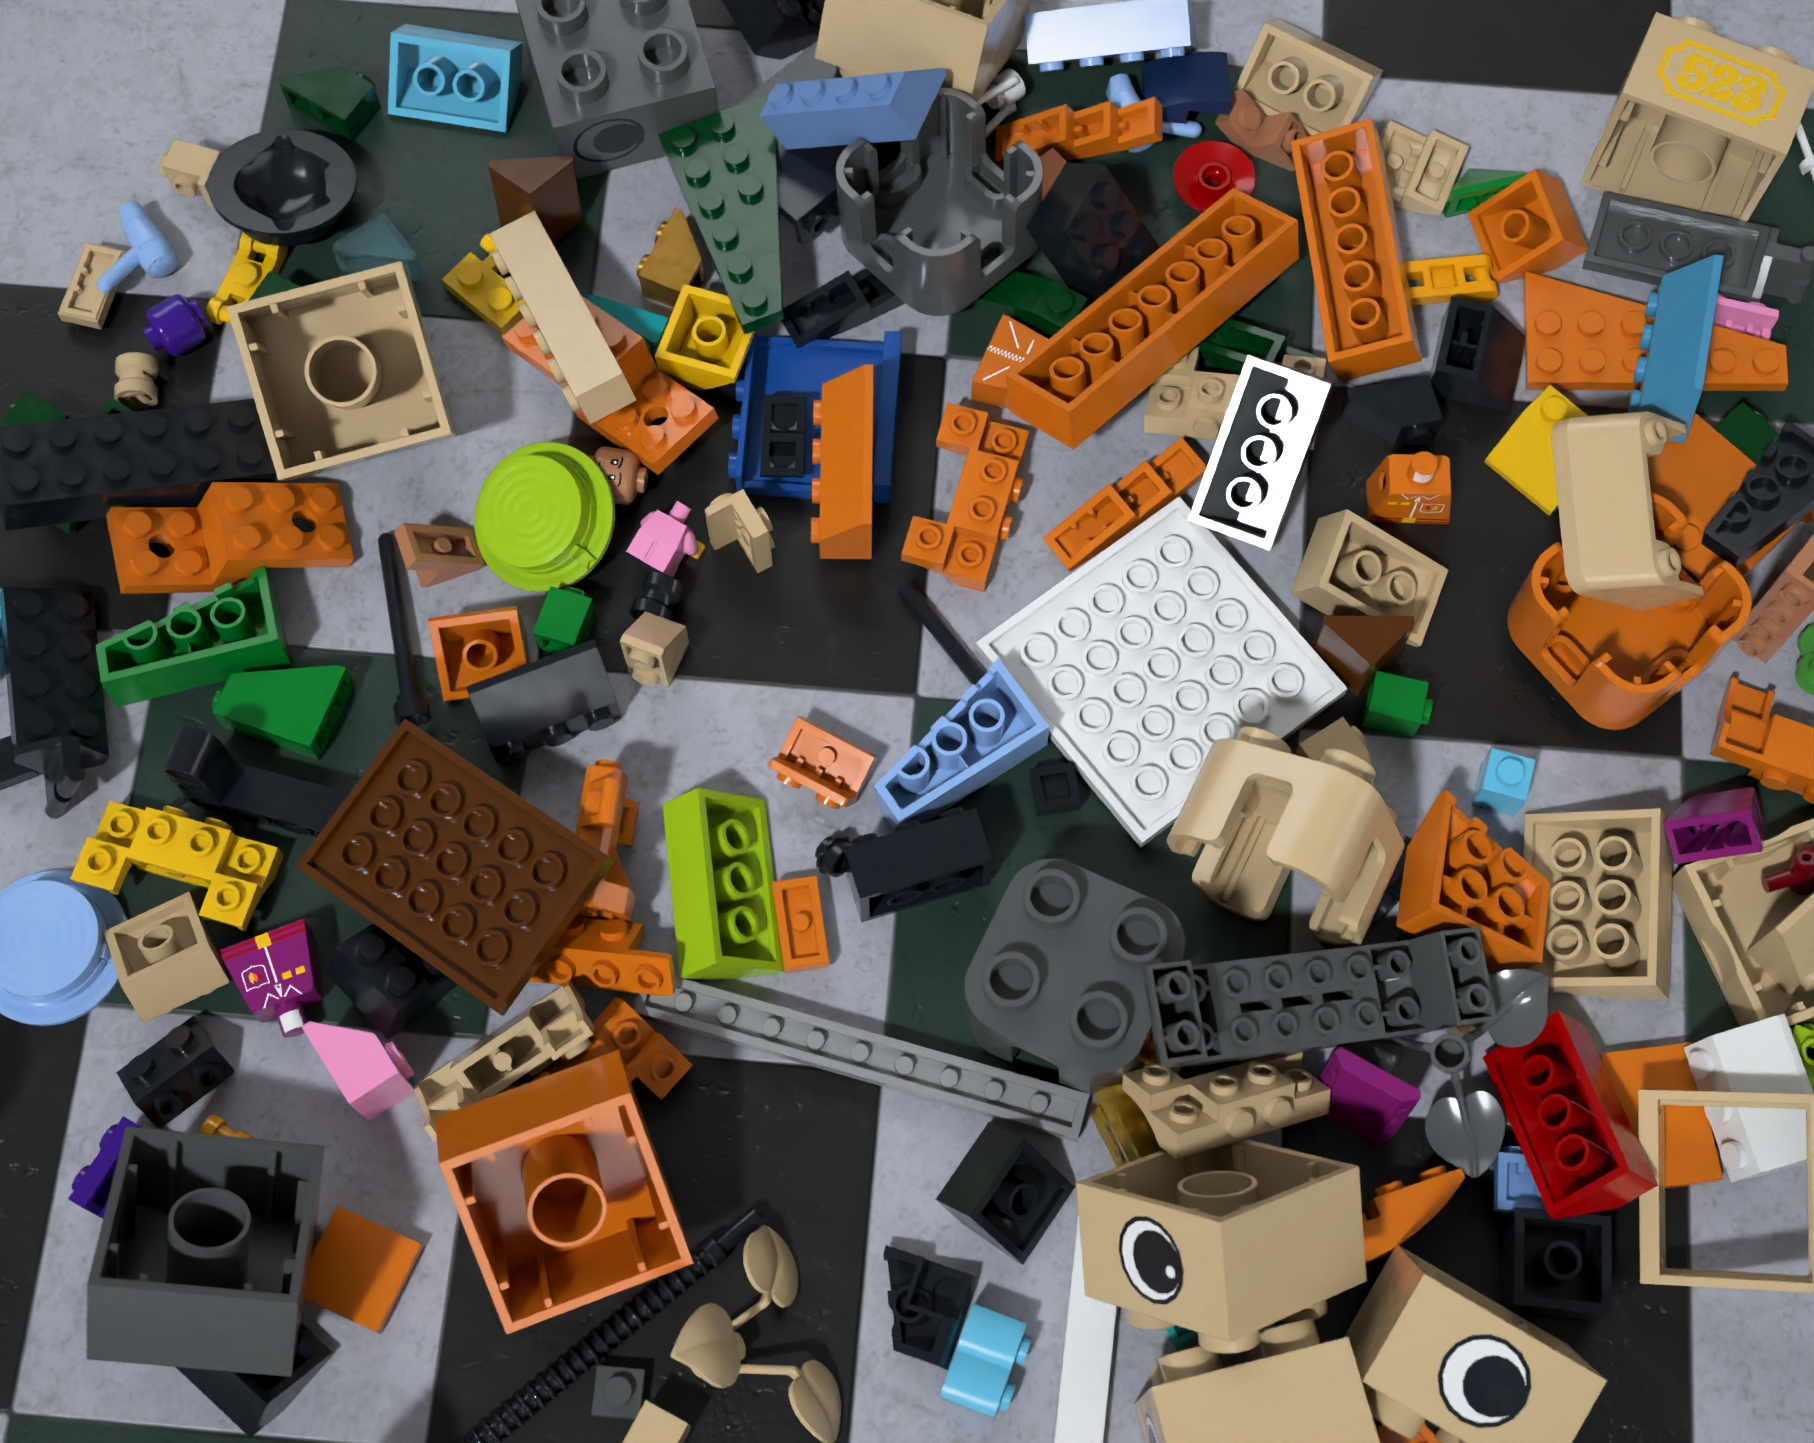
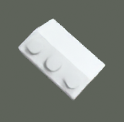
M1785 1014L1721 1032L1684 1047L1689 1069L1694 1076L1699 1091L1814 1094ZM1704 1106L1705 1115L1712 1127L1720 1150L1721 1160L1726 1167L1731 1183L1775 1173L1807 1162L1806 1109Z

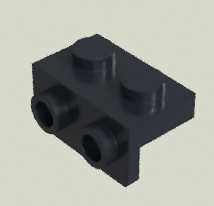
M193 1015L180 1026L172 1029L165 1037L145 1052L134 1057L116 1073L134 1104L157 1128H162L233 1075L234 1069L219 1052L204 1027Z

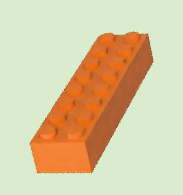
M1232 188L1005 375L1011 413L1074 450L1299 259L1298 220Z

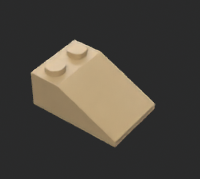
M1346 509L1318 518L1290 594L1327 615L1414 616L1415 625L1406 644L1419 647L1422 645L1448 569Z

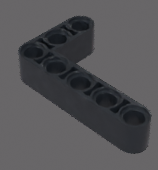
M188 726L179 727L163 769L183 795L197 806L315 839L349 794V792L237 763L217 737L203 730Z

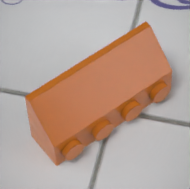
M864 364L823 383L822 400H814L813 425L821 426V439L813 438L812 458L813 464H821L820 478H812V504H820V517H811V543H819L820 559H872L873 364Z

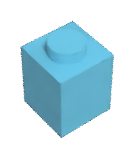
M1491 748L1480 765L1471 805L1515 817L1527 801L1536 760Z

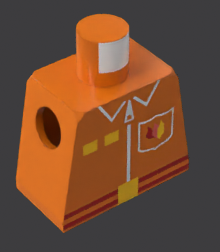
M1426 451L1418 452L1415 455L1391 454L1386 456L1366 481L1367 521L1449 524L1451 507L1450 458L1445 455H1433Z

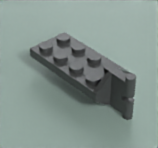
M1604 191L1582 269L1660 286L1663 275L1712 255H1721L1724 257L1718 293L1725 298L1741 302H1760L1762 293L1786 298L1791 304H1799L1803 300L1810 277L1814 271V246H1807L1801 249L1778 244V228Z

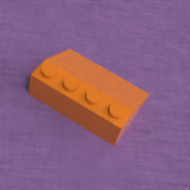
M1695 413L1685 443L1666 440L1662 452L1659 455L1647 457L1651 492L1668 499L1687 519V527L1672 548L1677 551L1680 557L1681 567L1699 584L1711 569L1720 562L1725 561L1701 544L1703 533L1728 499L1734 496L1740 489L1742 481L1749 471H1753L1757 465ZM1802 519L1735 569L1745 579Z

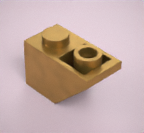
M676 208L668 222L664 220L659 225L655 236V246L650 255L645 254L641 258L637 268V277L640 281L642 296L672 308L675 307L683 284L701 288L705 281L702 258L683 211Z

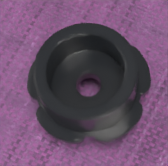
M829 836L818 845L815 852V857L817 858L816 867L821 873H829L832 877H839L846 872L844 847L850 845V840L847 836Z

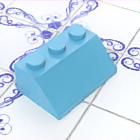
M404 24L391 32L388 114L507 132L521 83L523 42Z

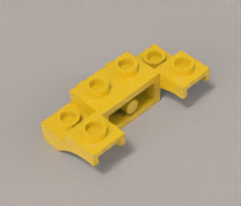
M109 800L95 837L86 838L70 879L76 884H87L118 895L128 871L134 864L139 870L207 888L208 891L198 915L204 920L210 921L211 919L246 931L262 895L276 878L284 854L278 847L236 836L231 831V825L215 818L207 817L203 823L189 819L190 815L187 812L171 806H164L162 811L149 807L142 810Z

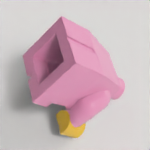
M676 501L669 515L657 510L650 512L641 520V528L626 552L673 578L685 553L699 560L706 546L696 540L692 529L684 525L692 509Z

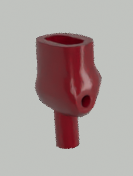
M1802 844L1795 853L1789 868L1761 876L1764 890L1770 893L1790 887L1798 895L1811 894L1814 891V844Z

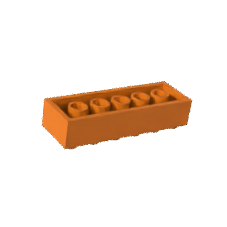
M1372 118L1290 141L1328 362L1338 381L1343 382L1421 362L1422 357L1382 142Z

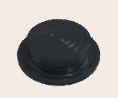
M294 129L265 131L253 134L234 143L217 158L208 178L209 196L217 213L226 222L241 230L253 240L273 246L300 245L324 235L349 207L357 186L353 162L339 145L319 134Z

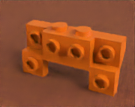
M947 402L936 438V447L961 454L966 457V461L947 524L913 515L901 553V560L937 572L959 586L985 592L999 540L1007 541L1012 527L1013 516L1007 515L1010 502L1018 503L1022 493L1024 478L1018 477L1027 448L1029 431L989 421L988 412Z
M1732 677L1727 683L1716 722H1719L1710 755L1749 768L1747 776L1760 780V783L1767 788L1774 790L1787 789L1803 795L1806 801L1814 804V727L1774 714L1769 720L1775 692L1768 690L1767 693H1763L1738 684L1739 679Z
M615 997L592 1022L594 1024V1033L588 1038L591 1042L590 1046L571 1059H567L563 1054L548 1072H541L532 1081L619 1050L630 1082L637 1078L654 1096L662 1100L692 1067V1064L663 1035L657 1033L625 1001Z

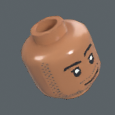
M604 446L600 447L594 456L588 455L606 475L613 492L615 504L630 505L635 500L637 492L645 493L649 470L646 467H641V462L633 451Z

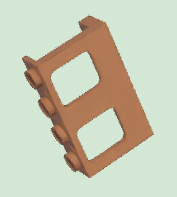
M1814 533L1750 612L1747 622L1732 639L1738 644L1742 652L1752 658L1760 659L1765 664L1814 610Z

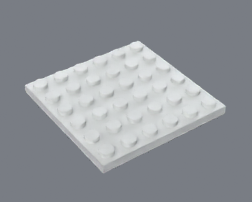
M1180 497L1173 500L976 642V650L989 666L998 658L1002 661L1048 724V737L1070 763H1074V768L1140 847H1143L1175 823L1215 740L1222 738L1236 739L1241 728L1255 727L1268 731L1284 741L1344 696L1348 689L1207 527L1188 521L1191 509Z

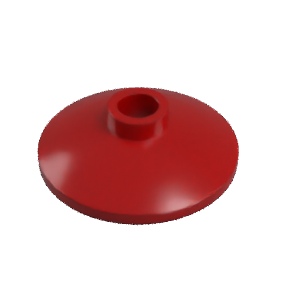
M1203 141L1190 146L1179 156L1174 166L1173 184L1183 202L1199 212H1204L1232 188L1251 196L1255 185V170L1248 156L1238 147L1222 141ZM1214 182L1218 184V186L1213 187L1207 185L1206 183Z

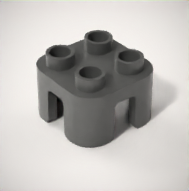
M940 88L916 140L900 141L901 150L899 155L879 172L877 149L863 137L856 139L848 145L840 154L836 164L840 228L845 248L908 306L920 313L931 316H945L963 310L1036 251L1038 244L1026 227L1042 203L1043 189L1042 163L1037 153L1028 144L1019 140L1004 151V171L1001 170L989 159L986 153V115L982 106L962 91L952 88Z
M1043 859L1030 863L1022 868L1011 880L967 969L964 992L972 1035L984 1050L1005 1061L1013 1062L1020 1048L1051 1062L1059 1068V1084L1061 1086L1090 1094L1089 1098H1108L1123 1091V1074L1141 1069L1148 1053L1152 1032L1142 968L1151 964L1183 961L1185 934L1179 919L1163 903L1071 862L1061 859Z

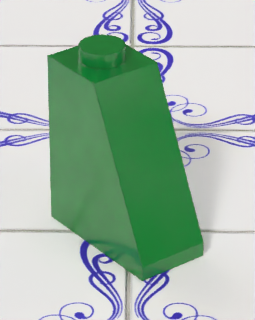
M340 665L230 673L225 686L221 685L214 695L212 714L223 728L320 761L355 682L347 668Z

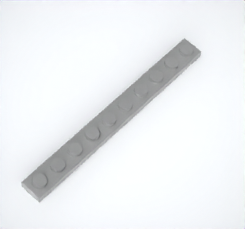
M676 976V990L671 997L638 993L633 1006V1010L641 1018L1074 1142L1078 1140L1090 1095Z

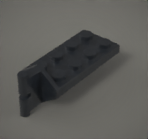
M3 587L0 592V609L13 762L44 774L47 800L45 813L50 818L56 819L62 816L85 777L83 769L103 765L109 758L103 688L95 646L98 644L93 591Z

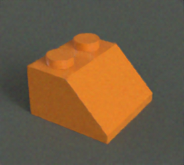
M1537 169L1524 175L1467 213L1483 254L1491 257L1493 265L1491 275L1497 284L1522 279L1525 271L1538 275L1554 271L1588 250L1560 179Z

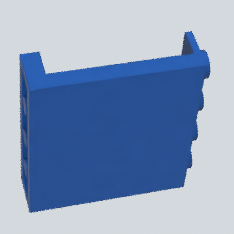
M756 330L743 364H746L745 376H738L736 381V401L742 402L741 414L733 415L732 439L738 440L737 453L730 452L728 477L735 478L737 492L743 489L746 495L812 499V478H820L821 464H813L812 458L813 438L821 439V426L813 425L814 400H822L823 383L864 364H873V502L890 503L902 352L901 332L885 331L884 343L816 339L797 349L790 337L758 336ZM763 395H806L804 478L760 476Z

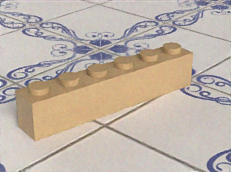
M535 210L491 232L490 235L497 247V250L491 252V255L502 276L510 272L511 276L504 280L515 301L517 302L524 298L525 302L518 305L530 329L538 325L539 330L532 334L544 356L550 353L553 354L554 357L547 360V363L558 384L567 380L569 385L561 390L572 411L576 412L582 409L589 424H592L636 401L621 368Z

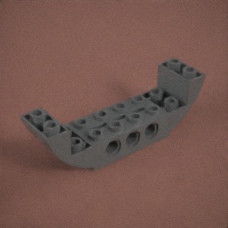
M1479 927L1439 931L1405 941L1192 965L1191 960L1151 964L1142 968L1158 1066L1161 1068L1199 1066L1341 1047L1497 1020Z

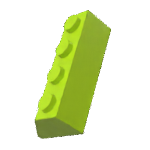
M695 788L663 803L680 978L716 982L784 972L772 888L774 876L765 799Z

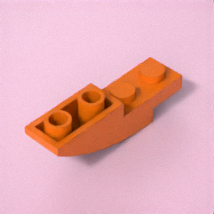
M1445 1165L1419 1174L1418 1176L1421 1181L1419 1183L1404 1187L1402 1181L1399 1180L1375 1189L1377 1197L1373 1198L1366 1205L1371 1220L1367 1221L1365 1214H1362L1365 1264L1368 1265L1394 1250L1396 1245H1401L1435 1217L1454 1195L1465 1178L1462 1168L1447 1172Z

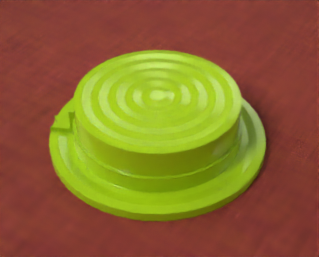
M540 442L524 446L500 461L488 475L480 490L474 514L475 536L480 553L489 568L499 578L514 587L530 592H549L551 586L564 589L588 575L605 554L614 530L615 501L606 475L599 465L587 454L569 445L555 442Z

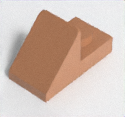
M403 523L394 531L406 569L416 571L422 588L431 587L466 575L485 566L472 528Z

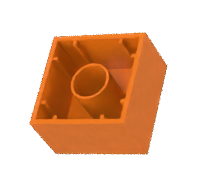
M619 1050L435 1117L439 1166L506 1335L693 1264L680 1215Z

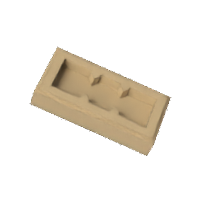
M85 243L58 311L62 321L102 329L118 285L110 292L103 293L99 291L96 283L99 277L126 253L124 250Z

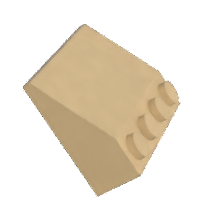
M1661 808L1525 814L1523 859L1550 882L1542 963L1528 970L1539 971L1549 977L1548 992L1623 1001L1669 1000L1673 855L1663 823L1667 816Z

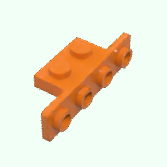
M579 915L574 917L528 981L563 985L570 980L575 987L671 997L676 990L672 955L669 953L639 950L645 940L643 923L625 922L621 919L584 918Z

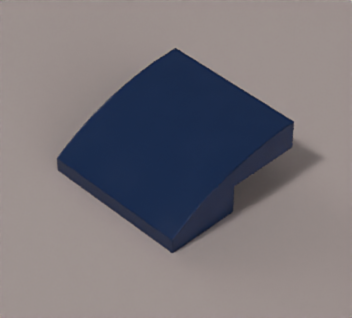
M1227 52L1185 53V56L1158 58L1142 65L1143 98L1146 100L1156 97L1162 104V122L1186 124L1189 111L1230 114L1233 100Z

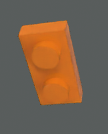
M817 876L772 882L785 974L830 967Z

